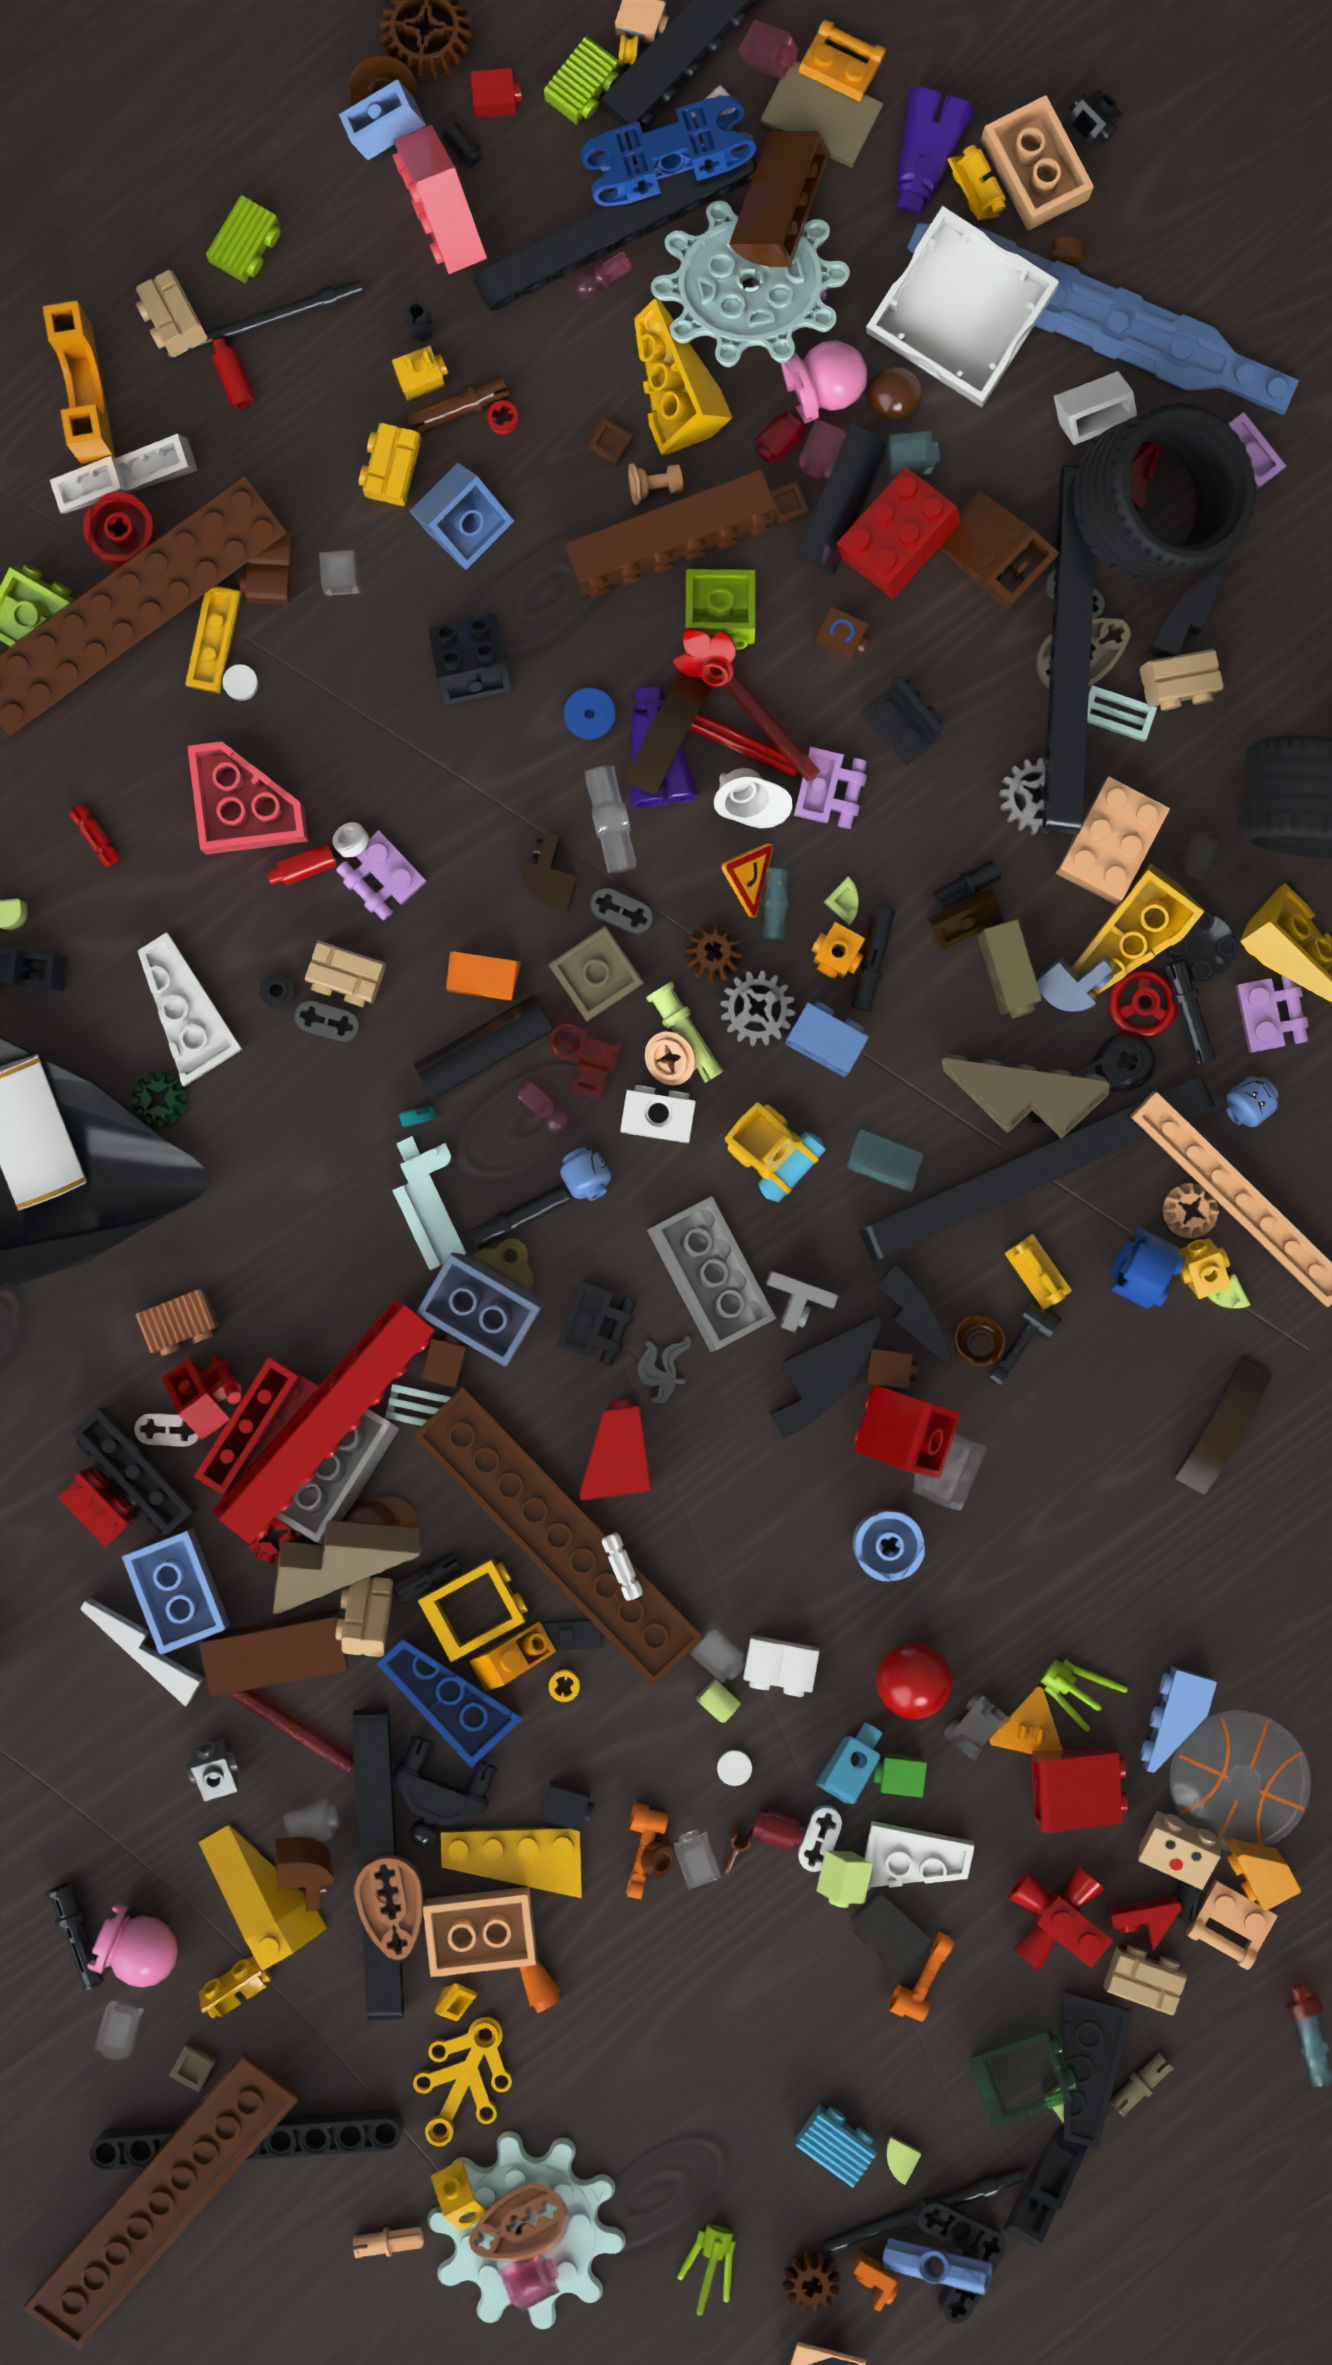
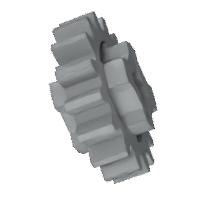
M1039 758L1035 766H1032L1028 759L1024 760L1022 771L1014 766L1011 769L1014 778L1005 777L1002 781L1008 789L999 792V797L1007 799V802L1002 804L1000 809L1002 811L1010 810L1011 812L1007 819L1008 823L1017 819L1019 821L1018 830L1021 831L1028 825L1032 835H1035L1038 828L1042 826V818L1035 819L1033 817L1037 812L1043 811V800H1040L1037 804L1033 803V795L1031 793L1039 789L1042 791L1041 798L1043 799L1045 776L1043 758ZM1040 774L1039 779L1032 782L1021 780L1028 775ZM1014 793L1015 796L1021 799L1023 805L1022 812L1015 803Z
M765 971L760 972L758 979H753L751 972H746L745 982L736 977L733 980L736 989L726 988L724 990V993L730 999L729 1001L720 1002L721 1007L728 1009V1012L721 1016V1021L730 1020L731 1025H729L726 1031L731 1033L737 1030L739 1032L738 1042H741L746 1036L750 1038V1046L754 1047L757 1039H762L763 1044L767 1046L769 1045V1036L773 1035L777 1040L781 1039L780 1027L789 1030L791 1025L785 1018L795 1015V1011L787 1009V1005L794 1002V997L784 996L788 985L785 984L778 987L776 985L778 976L774 975L768 981L765 980ZM762 986L771 991L766 994L754 993L750 987ZM739 995L744 1002L743 1011L736 1017L734 1004ZM750 999L757 1004L765 1003L766 1006L763 1010L765 1019L760 1017L759 1014H754L753 1016L749 1014L752 1008ZM779 1001L781 1013L778 1021L775 1022L771 1011L772 1006ZM749 1023L760 1024L765 1031L754 1032L744 1027Z

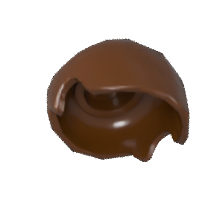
M889 367L880 370L870 379L866 390L869 407L887 420L909 417L918 409L922 399L920 381L908 369L902 367Z
M970 1314L956 1326L953 1345L955 1353L963 1362L975 1367H984L996 1363L1003 1355L1006 1337L1002 1326L989 1315Z

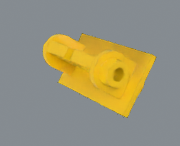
M971 145L963 150L964 156L949 157L947 160L953 170L954 179L961 185L972 213L976 215L978 220L999 217L998 212L1006 208L1004 203L1006 197L995 177H990L984 182L983 177L992 170L982 150L977 149L975 145Z
M1033 1234L1004 1253L1043 1310L1052 1304L1055 1305L1072 1291Z
M254 1955L248 1959L240 1960L230 1971L219 1978L208 1981L203 1989L198 1991L202 2012L207 2011L211 2018L216 2016L223 2017L241 2004V1999L236 1995L239 1991L248 2000L261 1990L267 1988V1983L272 1980L269 1972L266 1969L261 1970Z

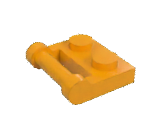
M824 19L800 64L798 72L860 102L876 74L887 48L879 44L874 47L835 28L833 22ZM827 40L868 59V63L866 64L827 45Z

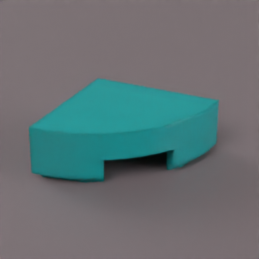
M426 1106L417 1110L412 1109L400 1112L399 1114L404 1128L438 1119L436 1109L432 1106Z

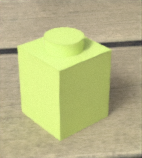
M825 1851L816 1891L828 1897V1902L834 1906L847 1908L850 1903L864 1904L873 1863L854 1852Z

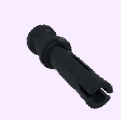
M72 1881L46 1891L45 1895L47 1899H51L57 1916L55 1920L56 1927L63 1929L80 1976L83 1990L86 1991L102 1985V1983H105L102 1973L100 1974L88 1969L89 1962L91 1960L97 1961L95 1954L92 1953L93 1947L83 1922L86 1919V1913L84 1909L79 1907L74 1892L76 1885Z

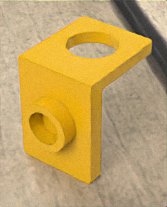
M461 2160L431 2175L443 2217L459 2231H463L478 2223L480 2218L488 2211L475 2198L465 2165ZM476 2211V2214L472 2217L459 2219L465 2213Z

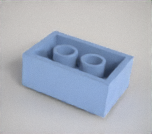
M194 1528L122 1556L159 1655L223 1631L231 1625Z

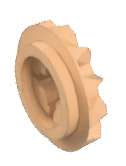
M665 1030L654 1035L649 1040L645 1049V1062L655 1079L666 1085H679L691 1078L693 1071L697 1068L695 1064L697 1052L693 1051L690 1046L691 1039H684L680 1036L679 1031L668 1032ZM670 1050L672 1054L681 1056L674 1063L672 1060H662V1057L666 1056Z
M1186 1183L1174 1188L1167 1195L1163 1205V1217L1166 1225L1173 1233L1183 1238H1198L1206 1235L1216 1225L1219 1214L1216 1200L1201 1185L1195 1183ZM1199 1198L1196 1210L1204 1218L1191 1217L1184 1224L1186 1211L1178 1203L1191 1205Z

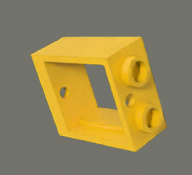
M491 1558L418 1599L422 1610L451 1662L525 1622L526 1617L524 1613L528 1611V1608L520 1593L518 1592L513 1595L507 1584L512 1579L503 1562L497 1564L494 1558ZM488 1572L512 1617L461 1644L438 1599Z

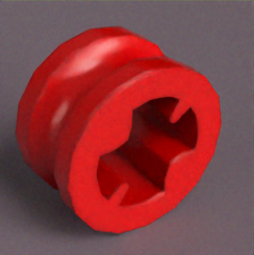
M505 400L496 401L488 409V423L493 432L499 435H507L512 433L518 426V412L511 402ZM503 410H507L509 418L512 417L511 422L505 421L503 426L498 425V420L494 418V415L501 414Z

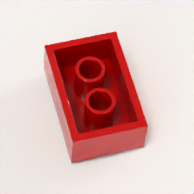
M905 466L836 544L842 560L891 599H894L961 524V519L955 504Z

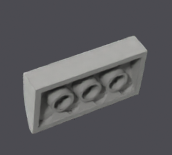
M712 1196L647 1230L710 1352H714L776 1319Z
M369 1409L363 1413L359 1426L352 1432H347L339 1441V1448L334 1455L328 1459L325 1458L319 1464L314 1478L307 1485H301L294 1493L290 1506L285 1511L278 1512L275 1515L279 1520L322 1546L326 1520L343 1522L399 1431V1428Z

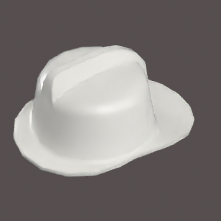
M739 768L729 773H721L719 777V790L714 798V808L719 815L757 828L774 827L782 823L790 815L793 807L792 798L783 787L764 780L758 772L750 768Z

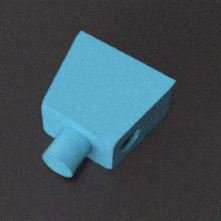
M865 1722L856 1738L844 1737L815 1785L843 1803L854 1804L881 1755L873 1749L883 1733ZM853 1752H856L860 1758L858 1765L855 1767L850 1760Z

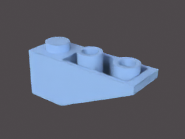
M1171 1666L1169 1674L1164 1673L1159 1692L1163 1694L1160 1707H1154L1150 1718V1726L1153 1727L1150 1741H1144L1140 1752V1760H1143L1142 1766L1147 1771L1155 1773L1207 1717L1217 1684L1214 1679Z

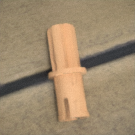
M386 2227L383 2229V2232L354 2235L353 2246L368 2245L354 2249V2255L356 2258L385 2253L389 2257L392 2256V2252L422 2248L424 2245L423 2231L420 2227L391 2231Z

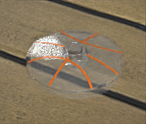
M1228 1711L1203 1720L1177 1748L1172 1761L1170 1790L1178 1814L1184 1823L1197 1829L1209 1830L1217 1838L1221 1839V1849L1230 1851L1226 1841L1231 1838L1268 1847L1277 1843L1295 1828L1302 1818L1309 1801L1311 1775L1303 1749L1293 1735L1282 1725L1258 1713Z

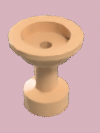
M635 464L629 465V486L634 505H640V501L648 496L650 489L668 487L671 493L683 491V478L679 464L668 466L666 473L647 476L644 469L637 468Z

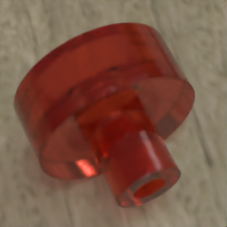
M1298 1984L1290 1988L1294 1998L1289 2000L1285 2006L1291 2020L1306 2019L1323 2010L1324 2007L1318 1993H1307L1304 1984Z

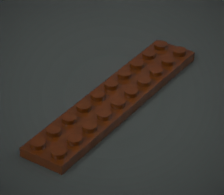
M245 474L0 653V725L9 736L287 534V530Z
M464 1386L413 1434L416 1440L653 1686L704 1638L631 1560L630 1562L636 1574L634 1578L636 1581H639L643 1593L633 1600L627 1601L621 1590L623 1585L618 1583L608 1559L610 1554L609 1552L606 1553L602 1544V1538L607 1535Z
M243 2052L25 2302L23 2310L79 2350L298 2101L299 2093L246 2052Z

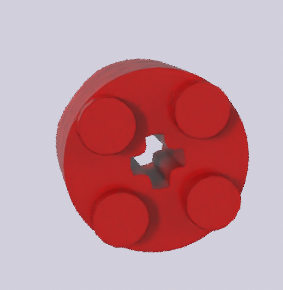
M111 492L103 495L93 506L89 507L84 516L83 532L88 545L103 563L115 569L159 537L157 523L148 508L129 493ZM122 526H125L128 529L127 532H123L122 536L118 537L115 532H120Z

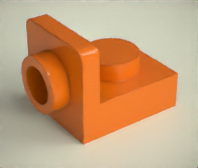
M859 2250L852 2261L854 2274H856V2279L863 2285L872 2289L877 2286L872 2296L873 2308L880 2312L885 2303L888 2305L892 2303L898 2292L899 2285H897L896 2272L883 2269V2263Z

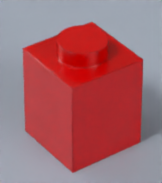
M512 68L470 72L475 118L516 114L515 102H522L520 80H513Z

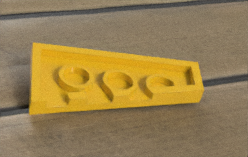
M567 1827L441 1830L442 1868L582 1898L580 1831Z

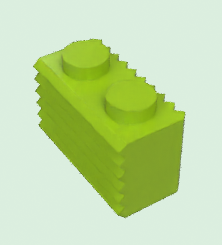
M585 36L583 41L580 42L579 46L575 48L574 52L571 53L570 57L558 70L557 74L545 86V100L564 116H567L569 120H572L574 124H578L583 117L589 119L599 105L597 101L604 90L608 92L620 79L618 74L619 61L589 37Z
M240 195L206 252L209 263L244 283L247 282L249 276L255 277L262 266L263 259L261 256L265 252L266 247L272 248L279 238L281 230L279 229L280 224L277 216Z

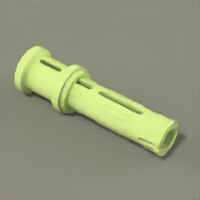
M671 981L646 998L648 1002L654 1003L663 1017L662 1024L664 1027L666 1026L668 1029L671 1027L673 1032L679 1031L680 1036L684 1039H691L690 1046L693 1051L697 1052L695 1064L703 1081L706 1083L722 1073L723 1069L715 1060L710 1049L689 1018V1015H691L688 1006H683L673 990L675 985Z

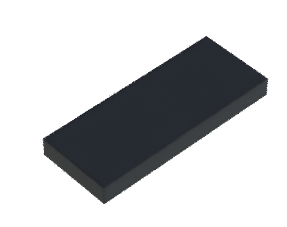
M591 1620L541 1623L556 1651L602 1648L601 1631Z

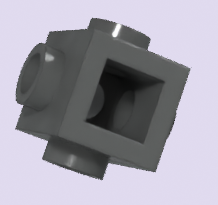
M225 1739L215 1742L207 1741L198 1747L191 1748V1763L187 1764V1773L191 1784L197 1783L204 1802L238 1792L237 1771L240 1770L239 1760L235 1750L229 1751Z

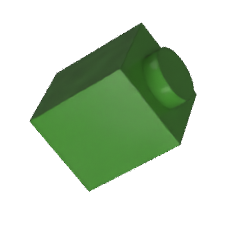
M883 1753L882 1762H877L874 1769V1782L879 1783L881 1793L923 1798L927 1762L924 1757Z

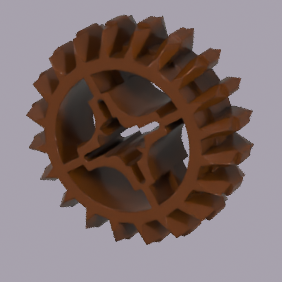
M458 0L389 1L392 9L383 10L382 15L386 21L379 23V30L383 33L380 37L381 46L387 47L384 51L385 55L400 59L413 73L415 70L418 71V77L422 81L426 76V72H431L433 79L436 80L438 78V70L443 69L444 73L448 75L451 73L449 63L460 66L462 60L459 54L467 55L469 47L466 43L472 41V33L468 30L472 26L471 20L468 17H464L467 14L465 5H457ZM433 10L446 16L453 26H445V22L434 19ZM420 11L416 17L406 19L412 13ZM428 20L431 32L428 30L429 35H425L423 44L421 33H423L422 29H426ZM398 37L406 38L407 42L415 43L418 46V54L405 48ZM446 45L441 50L431 54L434 47Z

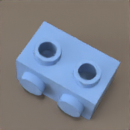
M398 79L339 114L351 143L367 160L393 146V140L426 126L415 98Z

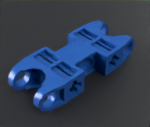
M734 96L708 98L675 109L679 121L677 123L642 133L640 123L637 121L607 131L591 139L581 150L582 162L588 169L607 171L602 174L603 177L593 183L591 187L593 199L602 206L629 204L660 194L657 182L659 179L693 169L697 181L744 164L752 158L756 151L754 138L746 132L736 133V131H729L733 129V125L738 124L744 117L742 102ZM728 108H736L732 113L720 115ZM693 111L697 119L696 122H694L692 118L691 112ZM626 133H628L631 143H627ZM748 144L747 147L741 151H732V149L740 145ZM596 151L605 152L597 157L589 158ZM633 159H636V165H634ZM705 160H709L711 169H708ZM639 181H643L644 191H642ZM615 188L609 194H600L605 189Z

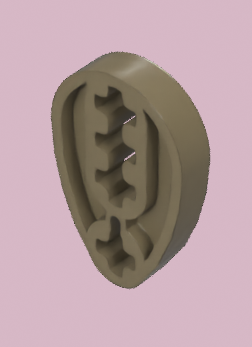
M1115 618L1092 619L1091 648L1093 652L1090 654L1089 688L1098 683L1123 654L1131 636L1130 628L1125 621ZM1109 627L1114 631L1121 630L1120 643L1117 644L1115 640H1110L1104 644H1099L1108 635ZM1052 634L1044 640L1036 658L1037 673L1048 689L1049 676L1046 672L1050 668Z

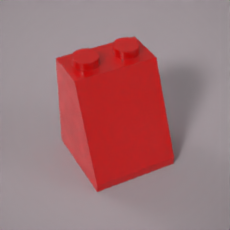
M874 1385L872 1392L866 1399V1413L862 1425L859 1426L855 1434L856 1444L854 1451L912 1473L940 1479L961 1412Z
M631 1398L611 1401V1408H605L581 1487V1500L651 1491L640 1404H632Z
M1115 1747L1032 1751L1034 1820L1042 1832L1122 1823V1813H1127L1128 1811L1126 1791L1121 1792L1120 1779L1126 1778L1125 1757H1119V1752Z

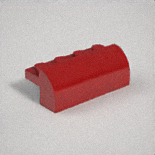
M272 1357L268 1358L194 1477L221 1495H226L320 1385L288 1364Z

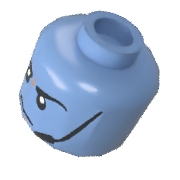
M1247 1076L1226 1095L1228 1105L1226 1112L1237 1125L1244 1124L1248 1127H1257L1278 1108L1277 1098L1279 1095L1277 1089L1265 1077Z
M583 1147L569 1153L562 1160L564 1165L560 1169V1175L574 1198H588L589 1201H593L607 1192L605 1187L611 1180V1172L599 1152L587 1150V1148Z

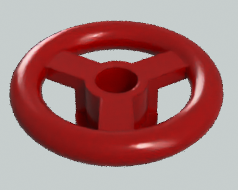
M1136 969L1128 973L1112 987L1109 996V1011L1113 1021L1122 1031L1147 1038L1160 1034L1170 1026L1177 1012V1003L1172 1002L1171 996L1173 991L1170 981L1165 976L1150 969ZM1139 980L1138 991L1133 994L1131 1004L1120 1009L1119 998L1123 989L1129 983ZM1150 980L1157 983L1164 990L1167 997L1166 1011L1159 1007L1160 997L1155 990L1150 988ZM1140 997L1148 998L1150 1005L1147 1009L1140 1007ZM1137 1013L1141 1016L1152 1015L1160 1021L1149 1027H1137L1127 1022L1125 1018Z

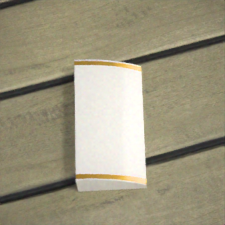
M38 1054L0 1066V1166L18 1211L62 1195L87 1182Z

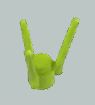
M1055 1659L1040 1680L1046 1686L1044 1691L1054 1697L1085 1732H1089L1090 1726L1059 1692L1066 1695L1070 1691L1097 1711L1101 1709V1705L1073 1685L1077 1678L1072 1673L1123 1693L1128 1692V1688L1113 1680L1075 1666L1067 1659L1062 1663Z
M712 2224L707 2225L706 2231L699 2230L696 2242L677 2275V2278L682 2280L701 2248H704L703 2255L710 2259L696 2310L699 2316L703 2314L717 2260L722 2261L724 2255L723 2301L727 2303L730 2300L732 2260L736 2241L732 2239L734 2234L732 2231Z

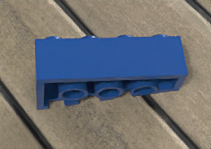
M403 1638L376 1661L378 1666L470 1767L476 1764L523 1720L521 1716Z

